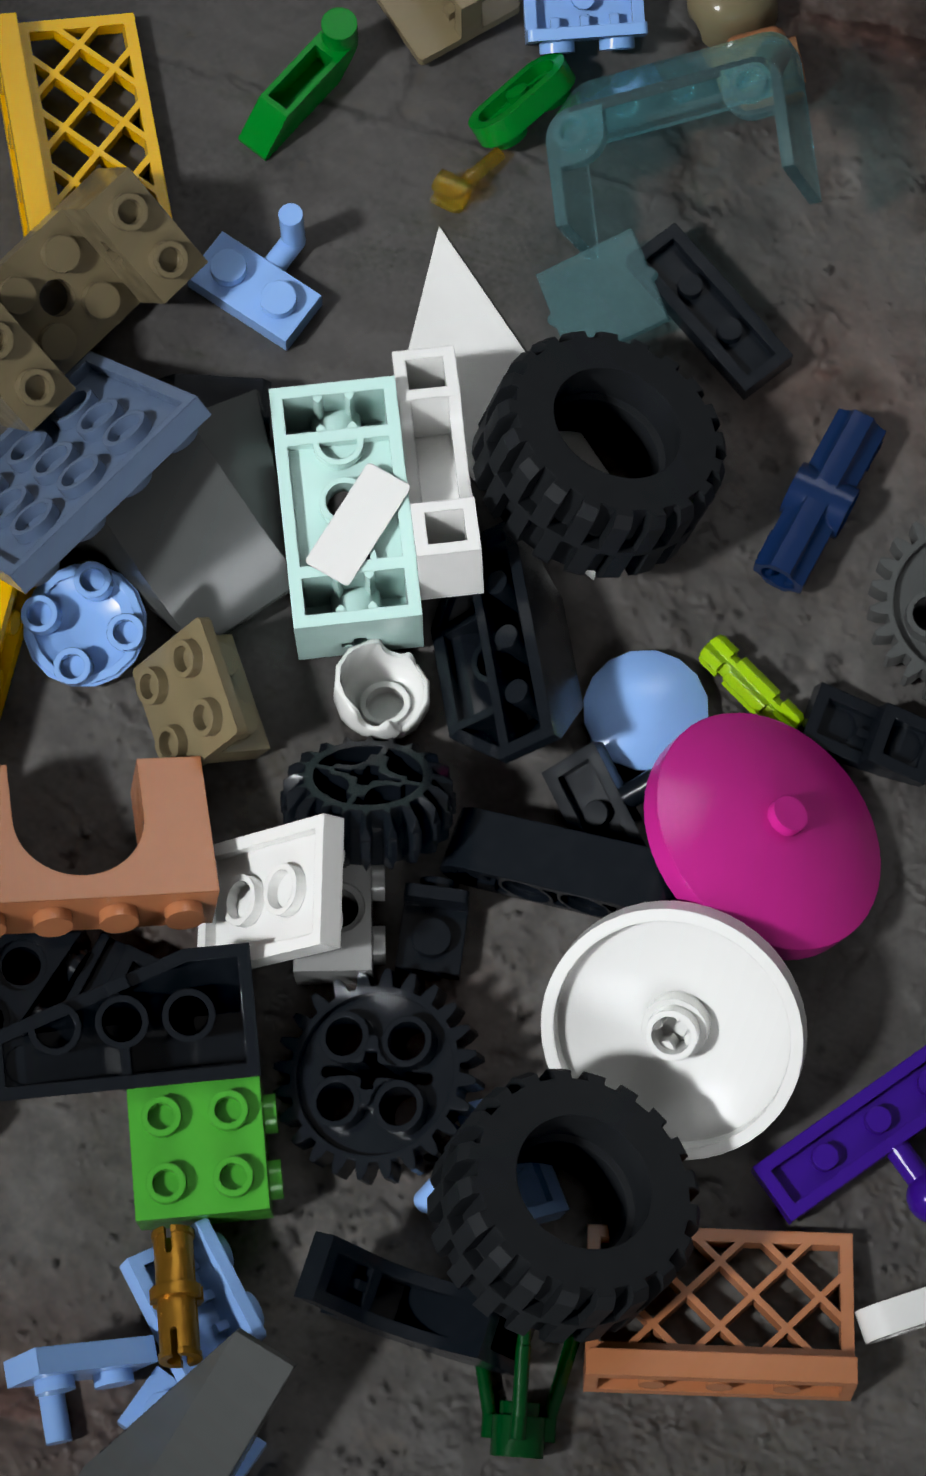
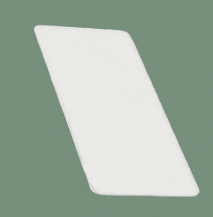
M368 463L307 556L306 563L343 585H349L410 491V485L374 464Z

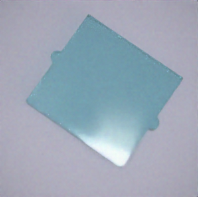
M631 228L536 274L551 312L547 321L551 326L557 328L560 337L565 333L585 331L587 337H594L597 332L602 331L618 334L619 341L627 342L670 321L655 284L658 272L648 266L636 234Z

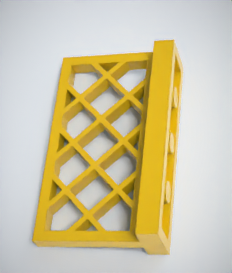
M16 12L0 14V106L23 238L74 191L98 164L104 168L126 167L107 154L123 134L145 150L146 157L132 172L172 218L134 13L18 23ZM123 33L126 50L113 64L88 46L98 35ZM54 39L70 51L56 68L52 69L33 55L31 41ZM79 57L104 74L89 93L64 77V74ZM127 64H129L130 75L123 71ZM37 75L44 79L40 86H38ZM113 81L135 96L136 103L124 117L98 100ZM53 87H56L79 103L78 107L64 123L42 108V100ZM88 111H91L114 127L99 147L73 130ZM137 117L139 118L141 129L132 124ZM46 128L55 133L49 141ZM63 140L89 157L74 177L52 163L51 155ZM147 171H149L151 183L142 178ZM56 182L64 187V189L61 191L59 195L57 193Z

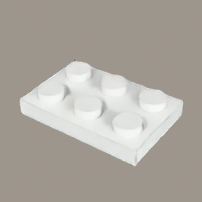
M322 813L213 844L220 892L212 923H202L198 926L197 947L249 942L252 969L341 948L343 864L345 861L344 818Z

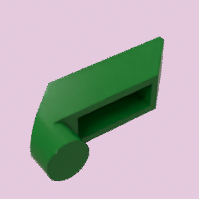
M343 7L328 10L322 17L321 31L259 96L238 140L263 160L267 161L341 81L358 46L357 18L352 11Z

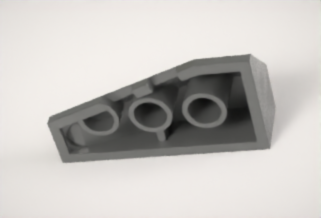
M241 1328L237 1329L87 1463L78 1476H235L298 1363Z

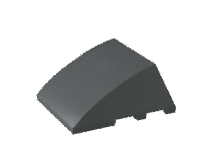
M257 389L207 407L212 415L198 427L195 439L183 450L171 453L152 472V478L143 490L134 496L125 498L106 516L103 528L94 537L87 541L79 542L75 546L76 549L91 561L99 562L107 568L121 573L139 592L143 604L177 632L197 617H209L216 635L228 634L290 592L279 484L274 466L276 465L273 448L269 446L261 413L263 405Z

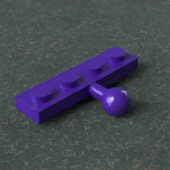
M926 1045L752 1167L751 1173L789 1225L886 1156L908 1185L906 1201L909 1210L916 1218L926 1222V1165L908 1142L926 1129Z

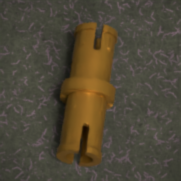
M171 1224V1238L166 1237V1228L164 1226L158 1227L151 1232L156 1285L152 1286L149 1290L150 1305L157 1310L160 1350L158 1362L163 1367L183 1368L182 1356H187V1362L190 1367L199 1364L203 1360L202 1350H200L198 1306L204 1302L203 1286L196 1282L193 1244L195 1239L194 1229L187 1225Z

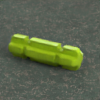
M720 634L703 647L699 655L700 663L714 677L720 674L723 677L721 684L751 714L775 719L797 730L801 727L804 720L803 712L789 699L783 702L779 696L781 691L747 657L740 659L737 654L739 649L725 635Z

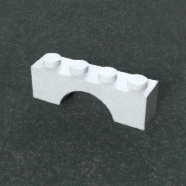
M454 345L393 351V373L396 381L407 483L410 485L408 493L421 600L484 593L482 548L475 497L472 495Z

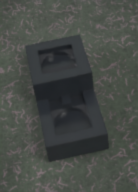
M824 682L814 687L804 713L803 723L799 728L800 732L824 748L837 762L917 787L925 784V718L889 702L880 707L875 706Z

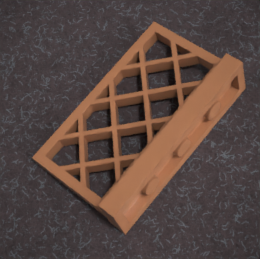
M587 1225L586 1249H600L601 1243L609 1244L608 1225ZM699 1228L691 1237L693 1245L711 1265L687 1287L676 1277L669 1286L677 1296L654 1318L645 1310L641 1311L636 1318L644 1327L628 1342L599 1341V1339L585 1342L583 1392L851 1401L858 1385V1357H855L853 1233ZM712 1247L728 1249L722 1255H719ZM743 1248L761 1249L778 1266L754 1289L728 1264ZM779 1250L795 1251L786 1258ZM809 1251L838 1252V1275L821 1292L794 1266ZM718 1272L745 1297L721 1320L694 1295ZM784 1274L811 1299L788 1323L761 1297ZM837 1289L839 1310L828 1300ZM684 1303L711 1328L696 1344H678L661 1327ZM751 1305L778 1331L762 1347L745 1346L728 1329ZM819 1307L839 1327V1349H813L795 1329ZM652 1334L660 1343H643V1341ZM719 1336L727 1345L710 1344ZM786 1339L794 1348L777 1346Z

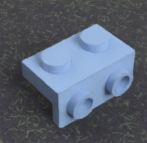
M522 0L525 45L539 44L540 55L575 53V42L599 40V51L634 49L635 38L645 37L648 34V21H645L644 0Z
M208 1218L194 1222L190 1227L194 1229L195 1239L193 1240L196 1282L203 1286L204 1302L198 1306L200 1350H202L204 1360L239 1328L260 1341L266 1338L267 1334L264 1328L263 1311L258 1300L252 1293L245 1291L233 1268L234 1258L229 1243L222 1234L214 1231ZM151 1247L127 1258L119 1268L159 1346L157 1310L150 1305L149 1290L152 1286L156 1285L154 1249ZM182 1356L183 1368H170L177 1383L197 1366L190 1367L187 1362V1356Z

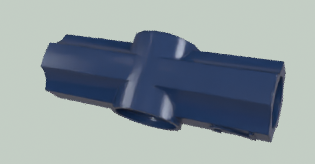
M839 408L809 463L803 462L780 506L779 512L782 514L773 530L770 531L754 563L753 570L769 585L784 592L792 591L801 594L830 538L836 539L859 496L861 489L858 486L865 473L869 471L870 465L879 452L886 431L876 423L874 418L856 409L844 410Z

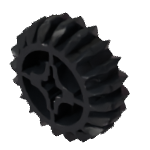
M371 736L366 741H352L346 737L342 744L322 743L319 752L308 751L302 753L300 762L288 767V777L283 780V791L280 792L281 813H283V824L322 813L344 818L345 861L343 869L352 864L363 865L367 871L372 865H384L389 869H393L395 862L401 860L417 863L420 853L431 854L436 852L438 843L449 838V829L453 825V814L456 813V793L453 792V781L450 778L449 767L439 763L437 754L431 752L421 753L419 744L398 745L396 738L383 742L374 741Z

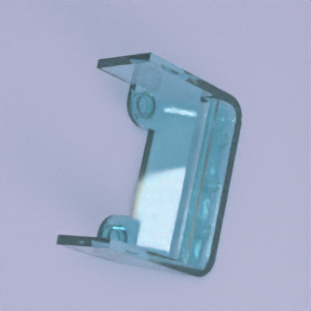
M762 32L589 80L577 86L554 116L546 132V148L556 227L589 262L601 259L589 164L602 154L606 144L729 110L736 117L747 121L775 116L782 168L810 205L822 202L800 55L790 40L777 32Z

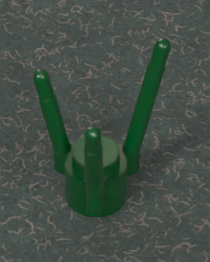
M531 1329L525 1336L517 1334L512 1401H500L499 1414H497L491 1370L475 1367L482 1409L481 1437L491 1438L490 1455L543 1459L544 1442L555 1443L557 1417L580 1342L574 1340L572 1334L564 1341L542 1417H540V1403L528 1402Z

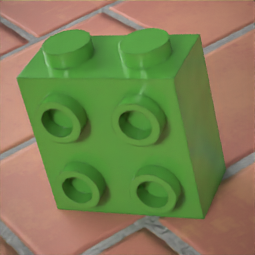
M260 1076L127 1089L135 1220L142 1231L154 1230L161 1226L170 1228L171 1224L191 1226L194 1222L203 1218H208L211 1224L274 1218L272 1200L285 1198L281 1159L269 1160L267 1134L279 1133L276 1093L264 1094Z

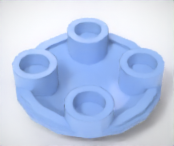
M96 561L73 564L58 570L50 580L33 591L32 596L24 602L21 608V620L24 625L23 637L31 659L48 677L71 687H97L119 678L136 662L146 640L147 613L139 592L121 573L109 569Z
M657 650L629 651L610 659L592 677L583 699L584 725L590 735V743L593 741L603 742L613 763L635 771L652 769L659 755L674 739L691 725L709 717L708 696L698 675L679 658Z

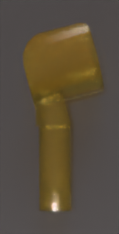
M495 147L473 167L467 169L462 177L442 169L432 183L431 188L435 193L431 196L430 202L451 213L462 212L471 197L473 188L485 175L505 159L504 153Z

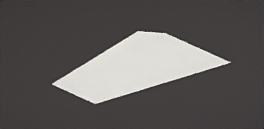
M439 227L408 350L454 345L469 476L475 481L473 473L475 460L472 455L473 438L479 428L478 424L511 363L525 350ZM559 431L568 447L579 458L592 467L609 474L581 433ZM587 570L585 574L594 581L596 572Z

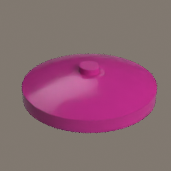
M741 712L723 713L710 716L691 725L663 750L654 763L647 780L644 796L645 829L651 853L658 870L678 901L708 906L742 921L763 937L779 954L782 960H800L823 953L849 936L861 925L874 904L880 882L881 858L876 829L867 805L856 785L839 763L814 740L799 730L769 717Z

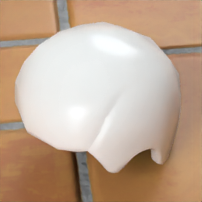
M370 639L348 648L336 665L333 700L341 720L353 731L362 736H371L372 739L388 741L391 738L399 739L415 731L429 711L430 681L419 664H416L412 653H397L387 649L383 645L382 640Z

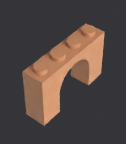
M201 756L136 759L130 793L137 847L125 861L116 867L90 875L66 874L50 869L36 861L23 848L13 826L7 765H0V937L6 934L36 933L42 937H58L70 931L101 929L107 933L117 934L131 931L136 927L167 925L172 929L185 930L197 927L202 923H212L220 888Z

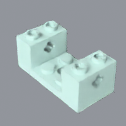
M395 375L269 389L292 618L298 659L306 660L343 656L348 648L370 639L382 640L383 645L389 650L424 647L423 613L409 493L349 585H343L306 563L307 556L334 516L327 509L329 500L337 493L349 492L368 463L374 464L407 483Z

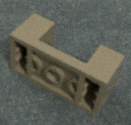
M129 167L97 168L0 260V424L3 427L32 432L76 390L65 374L140 302L165 304L208 263ZM50 280H57L62 283L68 296L67 304L63 311L54 316L49 315L43 310L39 299L42 287Z

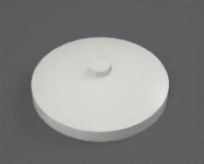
M651 901L639 903L610 913L595 922L572 943L558 963L548 983L541 1011V1038L548 1068L571 1070V1076L575 1079H578L584 1071L606 1078L605 1086L616 1090L620 1085H623L639 1095L635 1102L648 1112L654 1107L667 1121L662 1128L670 1139L678 1136L688 1155L685 1160L705 1159L737 1149L761 1134L775 1121L789 1101L803 1069L807 1049V1019L803 1000L790 970L779 954L763 937L742 921L717 909L691 902Z

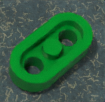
M546 54L531 61L471 114L468 125L482 147H496L499 150H504L516 145L526 136L528 132L527 127L544 112L554 110L567 101L576 76L563 54Z

